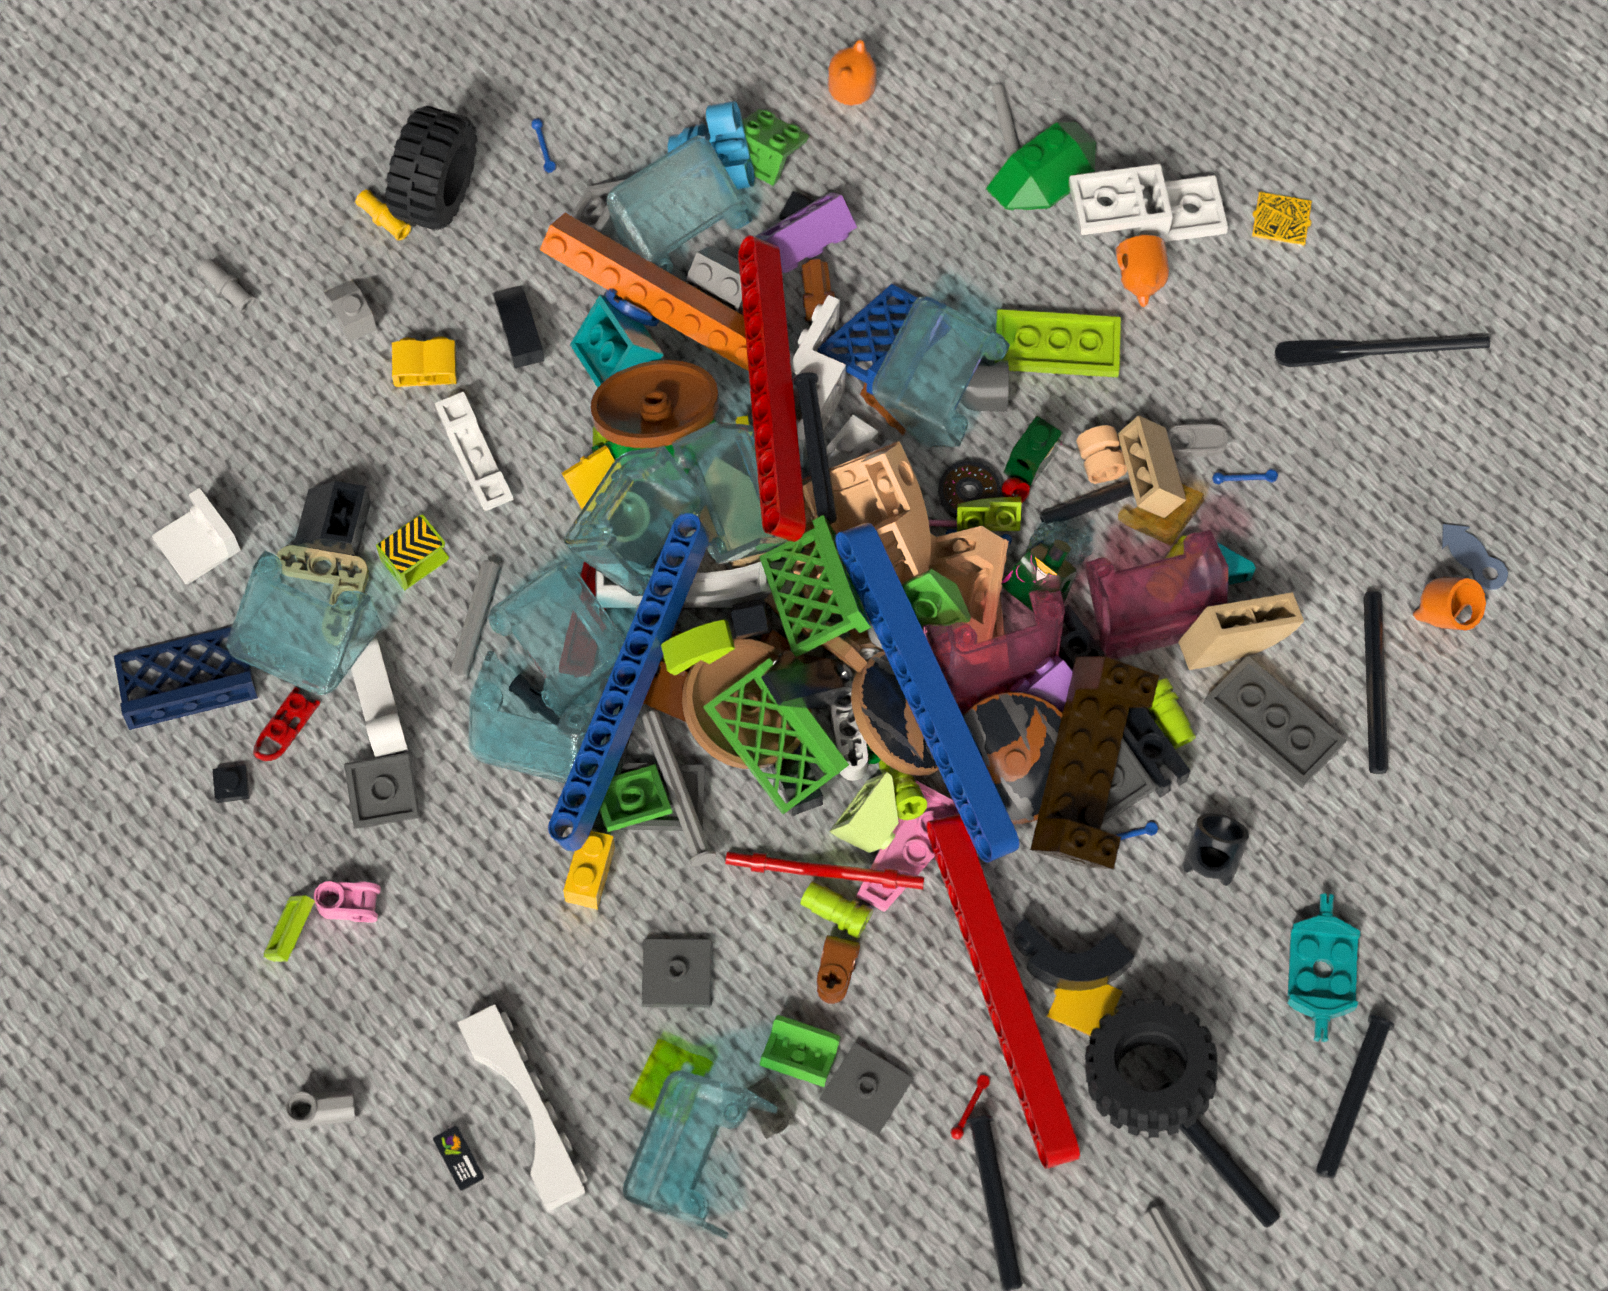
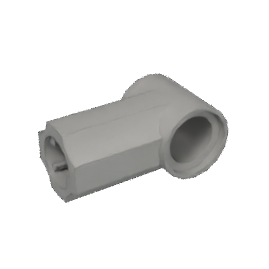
M344 1090L309 1094L307 1092L294 1093L285 1104V1111L289 1122L298 1130H306L317 1125L356 1121L354 1091ZM300 1105L311 1107L310 1113L303 1118L294 1116V1110Z

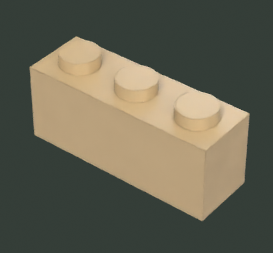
M1137 416L1117 433L1137 507L1165 518L1186 501L1185 493L1166 428L1146 418Z

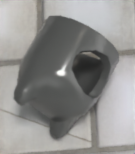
M1000 360L992 366H982L975 361H970L961 368L958 378L951 381L949 387L957 391L961 404L969 410L1007 412L1009 394L1008 361Z

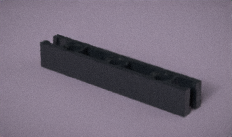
M1069 604L1061 608L1059 619L1056 620L1059 626L1065 623L1070 631L1066 636H1062L1052 625V622L1055 621L1052 615L1041 621L1039 632L1055 654L1072 671L1076 657L1106 656ZM1072 646L1081 647L1084 650V652L1081 654L1073 653L1069 648ZM1129 708L1123 739L1157 787L1155 792L1161 798L1171 791L1170 780H1165L1159 770L1162 765H1166L1177 777L1176 782L1179 786L1187 782L1191 771L1145 708ZM1153 748L1159 753V756L1150 757L1144 752V749Z

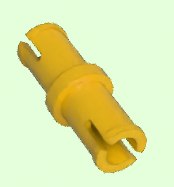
M365 189L357 196L356 205L372 217L373 223L378 227L383 226L399 241L408 236L411 226L405 221L394 218L388 210L389 208L386 203L380 201L370 190Z

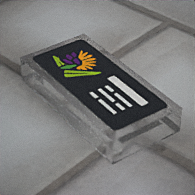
M459 1120L428 1136L459 1199L490 1183V1179Z

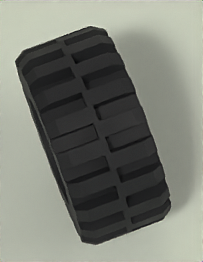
M426 105L414 110V114H410L406 125H403L400 131L399 139L395 143V150L390 159V169L386 179V205L394 218L431 230H440L453 221V217L459 211L460 204L464 201L475 165L477 135L475 134L476 128L469 118Z
M1144 998L1134 1000V1006L1127 1008L1126 1004L1123 1003L1115 1007L1114 1016L1106 1013L1100 1019V1029L1093 1028L1089 1036L1090 1044L1086 1046L1085 1072L1088 1092L1091 1100L1096 1101V1109L1103 1117L1109 1115L1110 1124L1120 1129L1123 1125L1128 1126V1134L1139 1136L1140 1131L1148 1132V1138H1159V1132L1166 1130L1170 1136L1179 1133V1125L1184 1124L1185 1127L1189 1128L1196 1123V1114L1204 1115L1209 1108V1099L1214 1098L1218 1073L1217 1050L1215 1043L1211 1042L1212 1034L1207 1026L1203 1025L1200 1027V1018L1195 1013L1189 1012L1187 1015L1184 1014V1006L1173 1002L1170 1007L1164 1005V999L1154 998V1003H1144ZM1143 1045H1159L1172 1050L1181 1058L1184 1063V1073L1176 1083L1168 1088L1158 1091H1145L1128 1084L1120 1076L1118 1067L1122 1058L1131 1050Z

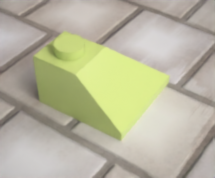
M885 772L867 780L829 832L839 839L869 853L880 848L882 850L887 848L895 837L892 831L899 823L892 776Z

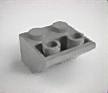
M713 246L698 251L685 282L742 315L743 303L739 260Z

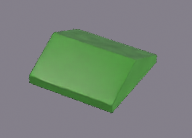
M930 569L901 584L922 630L928 634L931 640L970 621V613L957 584L938 572Z
M655 764L613 776L599 809L608 832L672 814L670 803Z

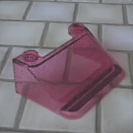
M1211 530L1188 535L1183 541L1184 554L1117 572H1115L1112 562L1105 557L1086 562V575L1101 647L1107 657L1118 659L1177 644L1207 607L1227 604L1228 565Z
M1034 590L1029 593L1036 620L1035 625L977 643L976 631L964 622L952 624L929 623L923 625L925 636L961 714L977 701L992 694L1008 692L1019 680L1023 678L1029 679L1037 672L1035 670L1036 666L1047 657L1053 658L1056 655L1059 657L1065 611L1060 590Z

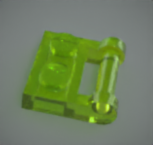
M658 1038L629 1097V1101L680 1125H685L689 1117L687 1111L705 1074L710 1073L714 1063L704 1056L696 1055ZM685 1063L692 1066L693 1069L675 1107L666 1105Z

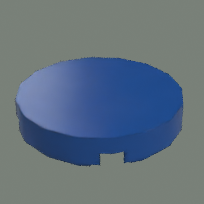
M613 288L606 290L604 296L620 313L644 325H658L659 319L652 316L646 310L616 295L617 290Z

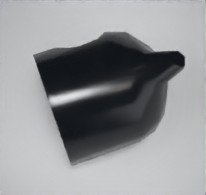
M1217 813L1200 815L1196 820L1184 857V872L1189 873L1194 870L1206 878L1220 879L1223 885L1228 886L1233 881L1249 839L1248 830L1243 824L1226 815Z

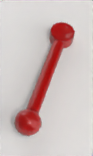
M981 1075L977 1078L975 1092L958 1125L950 1131L952 1138L958 1140L963 1137V1128L966 1120H968L983 1089L988 1088L990 1084V1079L986 1075Z

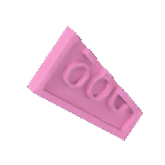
M915 781L919 784L926 799L927 809L922 815L913 820H901L898 818L899 823L892 831L895 834L893 841L884 850L879 849L870 869L884 871L885 868L899 870L898 873L918 876L935 856L927 834V822L959 813L954 801ZM862 882L855 897L885 912L906 888L897 886L895 890L882 888V884Z

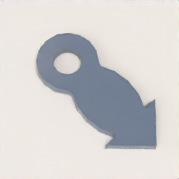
M1443 524L1442 549L1448 545L1456 561L1472 571L1473 579L1483 589L1497 590L1501 588L1508 577L1507 568L1504 563L1488 556L1483 544L1476 537L1465 532L1470 527ZM1486 567L1494 568L1498 574L1497 578L1494 580L1486 579L1483 576V569Z

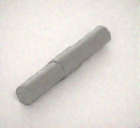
M995 85L992 87V93L1008 156H1011L1019 150L1004 87L1003 85Z

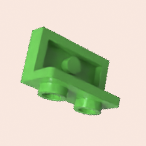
M776 1015L759 1065L824 1087L833 1066L841 1037L827 1030L798 1022L795 1019Z

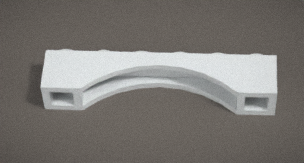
M597 562L595 577L596 608H637L654 569L631 562ZM758 562L725 571L696 573L682 608H733L732 605L766 599L771 593V589L762 563ZM772 562V569L781 571L785 562ZM786 579L780 592L790 594L792 581ZM672 588L666 589L662 595L668 594Z
M494 1004L457 1022L474 1060L491 1067L505 1077L520 1093L529 1108L535 1131V1156L530 1175L547 1212L584 1194L583 1183L588 1181L580 1163L578 1162L573 1165L567 1154L573 1149L565 1132L558 1134L553 1125V1122L557 1121L558 1118L551 1103L548 1101L543 1104L538 1094L539 1091L543 1090V1087L535 1071L528 1073L523 1063L529 1059L521 1042L519 1041L514 1044L509 1032L513 1031L514 1028L507 1013L499 1014Z

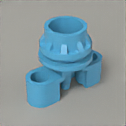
M736 101L708 105L706 108L708 128L705 124L701 123L695 127H686L679 134L669 137L668 156L675 174H688L693 178L701 176L711 177L715 166H717L725 191L754 186V169L740 109Z

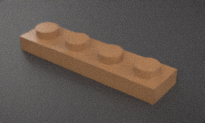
M771 592L765 600L770 608L780 617ZM794 603L788 615L798 618L801 613V606ZM811 611L807 621L817 623L819 617ZM804 627L801 630L807 637H810L813 631ZM841 635L820 645L858 673L867 665V662L859 654L862 648L848 636L842 640L839 638Z

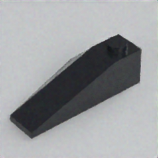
M788 650L780 653L779 658L761 676L778 706L826 710L850 693L853 684L851 679L854 678L852 671L844 662L805 653L796 657L792 651Z

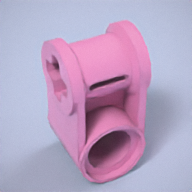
M327 881L321 883L315 889L314 901L319 914L324 918L351 920L354 922H376L378 920V914L375 912L376 898L381 892V887L371 882L348 883ZM329 895L339 897L338 902L333 906L323 905V899Z

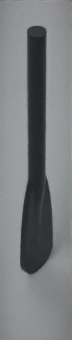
M1489 336L1379 343L1334 340L1286 341L1277 345L1274 357L1282 366L1303 367L1349 361L1370 355L1489 348L1490 338Z

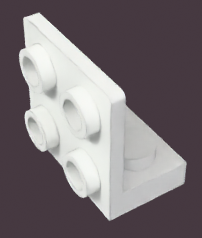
M200 488L189 494L193 506L189 508L190 511L152 535L156 545L185 584L193 582L241 551L235 535Z

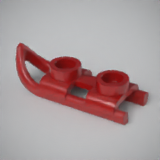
M294 687L261 731L255 742L253 755L262 761H273L282 756L321 702L315 700L314 703H311L303 695L298 694L300 690ZM285 710H286L287 713L284 715V717H283L281 720H279V718L282 716V714H283V713L285 712ZM297 717L301 721L295 729L289 727L292 720ZM266 736L282 746L272 754L259 752Z

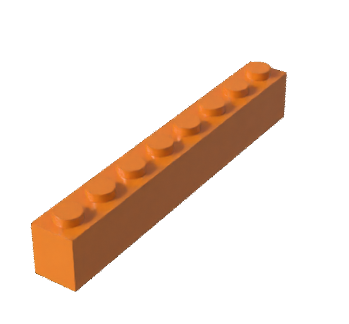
M567 213L562 214L550 224L540 251L608 290L610 288L617 290L616 295L646 310L657 319L748 371L743 315Z

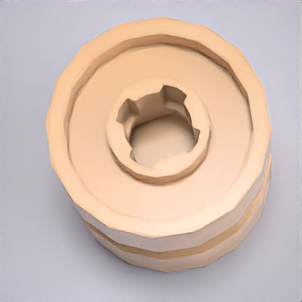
M1113 426L1094 427L1077 437L1076 443L1081 457L1085 460L1084 468L1090 483L1098 484L1116 480L1127 472L1123 453L1121 450H1118L1120 448L1119 438Z

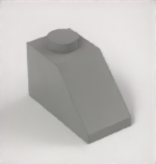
M352 280L323 292L348 343L377 330L373 313L361 290Z

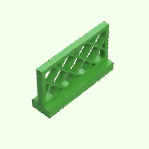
M824 515L812 520L814 528L804 533L798 541H788L759 556L792 653L796 657L853 628H856L859 633L871 628L864 606L837 550L835 541L837 533ZM815 541L816 545L810 556L800 554L805 545ZM782 557L788 558L781 571L772 569V562ZM796 560L806 562L800 575L790 573ZM815 565L824 567L819 579L809 577ZM786 579L796 582L790 594L780 592ZM804 584L815 586L808 599L798 597ZM823 589L833 591L828 603L817 601ZM794 603L804 605L798 618L788 615ZM813 608L823 610L817 623L807 621ZM832 613L842 615L843 621L832 627L826 626ZM803 627L813 630L808 639L798 643L797 638Z
M769 658L707 703L703 708L780 812L784 814L848 767L849 764L807 708L777 705L761 679L765 671L773 665L772 660ZM753 679L762 690L761 701L743 699L744 686ZM738 691V698L731 695ZM766 697L770 700L771 703H766ZM722 701L737 703L735 720L722 718L715 707ZM742 704L760 707L758 724L740 721ZM765 708L778 711L782 717L780 728L763 725ZM786 723H787V725L790 727L791 730H787V729H786ZM728 725L734 726L733 732ZM739 727L757 730L755 747L741 744L738 740ZM762 731L780 734L777 751L760 748ZM785 735L794 736L802 743L800 755L783 752ZM806 750L811 757L806 756ZM748 752L754 753L753 758ZM759 754L777 757L775 774L761 771L758 767ZM782 758L799 761L797 778L780 775ZM805 762L816 763L825 775L818 781L803 779ZM768 779L774 780L773 785L770 783ZM779 781L796 783L795 798L787 804L778 793ZM802 785L809 786L807 789L801 792Z

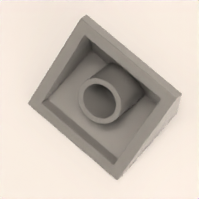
M622 180L588 186L571 216L611 239L630 206L629 184Z

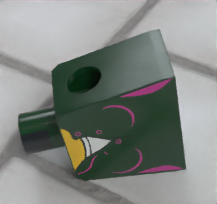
M1036 416L1013 447L1003 473L1011 478L1018 477L1031 488L1062 445L1063 432ZM1019 461H1025L1029 468L1023 467Z
M1056 539L1050 547L1041 543L1029 550L1002 579V587L1042 620L1049 615L1054 617L1063 608L1077 573L1076 568L1065 560L1071 551L1070 546L1066 542Z

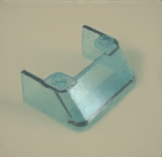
M488 650L470 694L468 743L470 752L476 760L485 764L566 783L608 679L602 678L592 707L580 704L572 705L563 712L558 725L500 711L503 704V694L500 689L505 679L506 671L496 654ZM618 707L614 710L613 715L616 714ZM607 737L601 741L600 745L605 743ZM595 767L590 769L588 776L593 775Z
M684 1071L671 1073L662 1086L623 1184L625 1199L639 1207L687 1227L727 1239L729 1232L705 1221L709 1211V1202L703 1194L694 1191L719 1127L727 1129L738 1127L744 1121L749 1107L775 1114L778 1107L745 1088Z

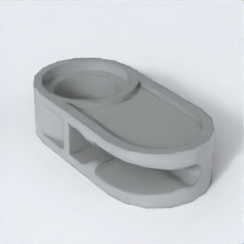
M1215 424L1177 425L1172 427L1167 433L1173 455L1176 457L1218 456L1224 452L1228 443V434L1225 429ZM1179 435L1187 438L1189 445L1185 448H1178L1172 443V438Z

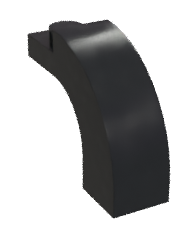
M1026 919L1015 927L1013 937L1016 939L1014 940L1016 948L1024 956L1029 954L1032 956L1028 961L1026 970L1043 983L1058 989L1084 991L1107 985L1128 970L1135 957L1112 933L1107 935L1095 947L1082 953H1067L1056 949Z

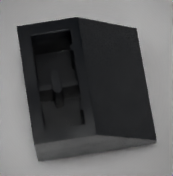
M333 481L308 489L294 545L357 556L371 505L367 487Z

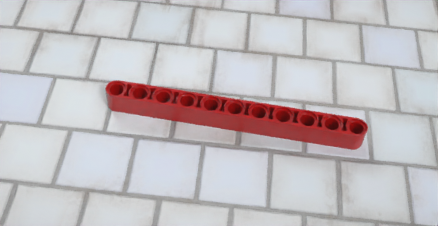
M749 235L744 238L739 247L738 258L762 527L766 534L796 542L804 534L806 517L780 250L775 244Z
M959 813L930 820L927 822L928 838L1040 1162L1045 1169L1078 1160L1080 1158L1079 1145L973 842Z

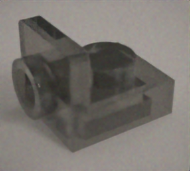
M768 1076L738 1094L741 1102L757 1122L765 1139L784 1131L787 1126L794 1123V1118L786 1100Z

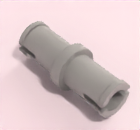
M212 258L206 259L199 266L198 273L215 287V292L219 296H225L240 312L244 313L254 304L255 297L251 296L237 283L238 279L233 274H227Z

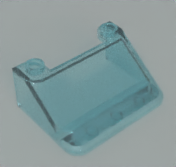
M695 136L614 187L607 197V206L621 245L669 273L673 269L669 253L724 218L725 223L733 229H740L752 222L747 205L711 143L703 136Z
M929 296L919 297L914 301L872 384L873 395L921 445L929 448L960 447L968 428V421L964 415H960L956 411V408L983 355L989 360H1000L1006 355L1010 344L999 333Z
M714 422L672 442L675 450L673 454L677 466L681 470L685 468L693 469L718 535L708 542L709 553L716 560L717 564H725L762 554L789 541L766 534L763 531L754 428L751 425Z
M264 551L253 566L226 643L229 654L240 661L314 694L325 695L331 693L337 688L382 626L372 597L360 591H344L338 596L337 602L333 606L282 584L280 579L282 572L280 559L276 555Z

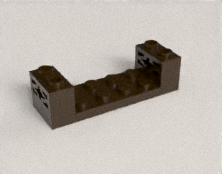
M1106 656L1076 657L1033 835L1031 851L1083 867L1114 870L1121 837L1101 831V825L1129 708H1152L1159 675Z

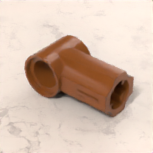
M820 259L809 260L806 264L802 265L805 322L812 321V315L818 304L823 305L828 295L835 297L834 291H831L828 262H823Z

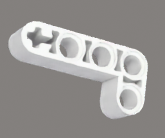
M377 637L345 646L375 758L409 753Z
M865 648L859 654L866 661L881 652V650ZM831 654L828 657L829 659L839 660L840 662H843L833 654ZM848 666L855 677L857 671ZM851 692L844 697L851 700ZM836 702L829 707L834 744L849 764L840 774L847 780L855 781L861 779L867 772V745L862 734L856 729L854 730L857 733L853 736H845L840 732L846 727L853 728L846 721L852 709V703L847 706H841ZM854 749L856 766H851L849 750Z

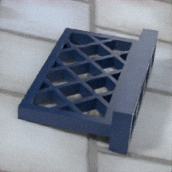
M241 624L113 656L122 702L120 703L121 712L129 730L258 698ZM237 635L238 643L231 652L218 647L224 638ZM200 644L207 648L199 660L186 655L192 646ZM169 652L175 656L167 668L154 663L162 653ZM214 652L225 657V660L217 670L206 665V662ZM137 660L143 665L134 676L124 672L122 663ZM182 660L193 665L185 678L173 672ZM232 662L243 666L244 673L232 676L224 674ZM150 668L161 673L153 685L141 680ZM200 670L212 675L208 682L200 684L192 682ZM168 678L180 683L175 690L168 692L160 690ZM136 686L148 691L143 698L129 701V694Z

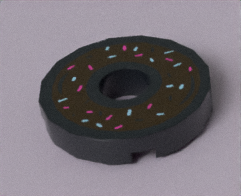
M964 461L954 464L944 472L939 480V501L947 514L957 519L958 504L980 499L999 498L1001 493V485L997 475L989 467L979 462ZM966 485H972L977 488L978 494L973 498H967L961 494L960 490Z

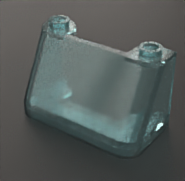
M664 446L629 451L617 458L566 533L564 543L573 554L633 596H643L654 571L649 567L666 542L675 519L685 513H692L700 518L701 511L708 500Z
M562 560L544 570L493 606L488 617L490 626L495 633H500L504 637L512 633L543 675L545 682L541 693L542 699L548 708L553 709L558 718L601 698L625 638L570 562Z

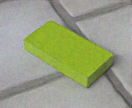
M306 895L289 897L263 953L264 958L273 962L288 961L315 902L314 899Z

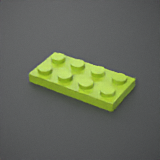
M997 309L994 364L1000 360L1008 361L1009 371L1118 378L1121 317Z

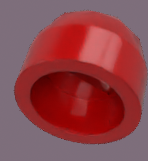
M1018 477L1009 478L1002 485L1004 497H1014L1018 494L1017 497H1021V503L1027 499L1030 493L1029 485Z

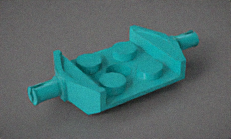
M1327 893L1320 894V914L1293 924L1290 930L1287 1004L1295 1011L1312 1017V1021H1315L1314 1041L1319 1042V1039H1321V1042L1329 1041L1328 1026L1332 1018L1349 1014L1358 1007V1001H1356L1358 939L1361 936V931L1333 915L1334 895L1329 894L1327 897ZM1317 962L1327 963L1332 971L1331 976L1328 978L1318 977L1313 971V965Z

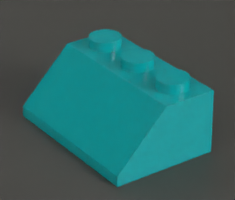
M601 294L570 343L571 348L597 388L606 379L623 369L644 362L661 360L664 355L643 324L620 313L609 303L606 296Z

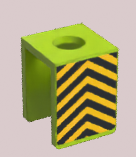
M424 515L417 516L376 544L380 561L404 591L449 560L448 555L442 549L445 547V541Z

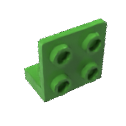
M758 109L743 119L742 122L754 175L774 186L780 179L787 156L805 144L809 135L802 132L798 126L778 119L772 112Z

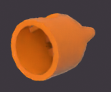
M857 40L854 46L839 50L831 58L828 67L829 93L835 100L846 105H858L869 100L874 94L876 87L877 70L875 62L867 51L865 43L862 40Z
M1154 235L1135 236L1126 239L1116 247L1117 262L1121 270V282L1125 289L1137 297L1142 307L1148 305L1150 296L1164 287L1169 278V264L1165 242L1162 238Z
M1448 576L1436 578L1425 586L1420 597V608L1414 611L1413 616L1416 620L1435 627L1467 631L1477 626L1484 615L1486 607L1485 593L1481 585L1473 579ZM1470 605L1473 611L1471 618L1464 623H1458L1455 620L1465 606Z

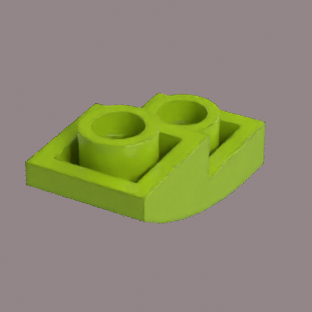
M1021 497L988 498L958 504L957 532L978 526H983L989 531H1020Z
M723 619L685 631L662 643L661 648L667 671L676 676L701 660L711 664L734 650L735 645L729 623Z

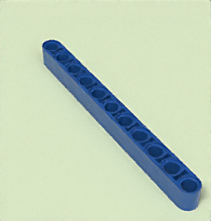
M692 513L680 515L675 519L549 821L548 831L550 836L567 851H576L582 848L590 834L663 656L661 644L670 639L709 544L710 537L708 531L699 518ZM691 530H696L694 534L686 537ZM684 558L681 564L674 566L679 559ZM672 588L668 594L662 595L666 589ZM660 617L658 622L650 625L651 621L654 618ZM648 646L644 653L637 655L641 648ZM632 676H635L633 682L625 685L627 679H629ZM623 706L622 710L618 714L613 715V712L617 707ZM611 736L606 744L600 745L605 737ZM598 766L597 771L593 775L588 776L590 769ZM586 796L581 805L575 806L579 798ZM573 827L572 832L568 836L563 837L565 830Z
M867 522L837 533L835 541L840 557L978 855L983 861L991 862L1017 851L1020 844L1017 832L876 529L871 523Z

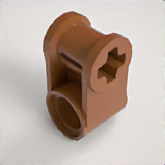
M830 935L826 936L817 975V993L822 1001L828 1004H836L845 998L852 972L855 970V958L858 959L859 942ZM831 980H836L837 984L833 986V989L827 988Z

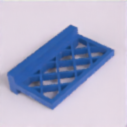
M891 284L818 347L817 352L845 364L846 372L867 383L866 392L877 397L950 331L952 308L944 303L936 308ZM893 296L902 301L903 304L887 305V301ZM922 312L927 317L912 319L911 313ZM906 313L907 319L890 320L889 314ZM884 314L885 317L883 321L868 320V317L871 315ZM909 328L910 331L906 335L893 334V329ZM887 329L888 336H872L871 330ZM852 331H866L867 337L850 338L849 334ZM874 345H891V349L889 351L875 352ZM869 346L870 352L853 353L852 347ZM847 347L848 353L836 354L831 350L833 348ZM872 361V366L864 370L857 366L855 362Z

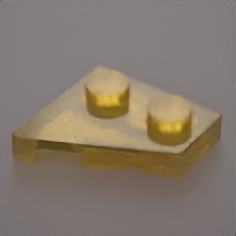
M1182 484L1186 501L1165 518L1137 507L1129 512L1126 509L1120 511L1118 520L1128 527L1171 546L1204 503V493Z

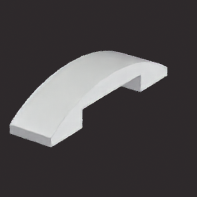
M464 391L436 402L435 407L449 441L483 511L485 512L514 500L502 472L499 471L479 429L476 417Z

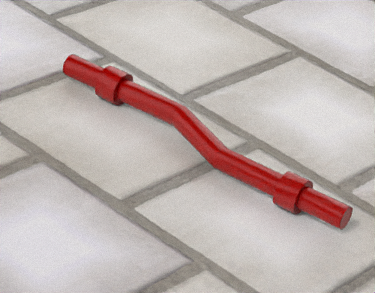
M727 851L725 859L726 865L751 868L752 872L765 873V870L805 876L848 879L882 884V888L895 890L897 886L923 890L925 880L924 876L898 873L899 870L885 868L884 871L844 865L809 863L767 857V853L753 852V855Z

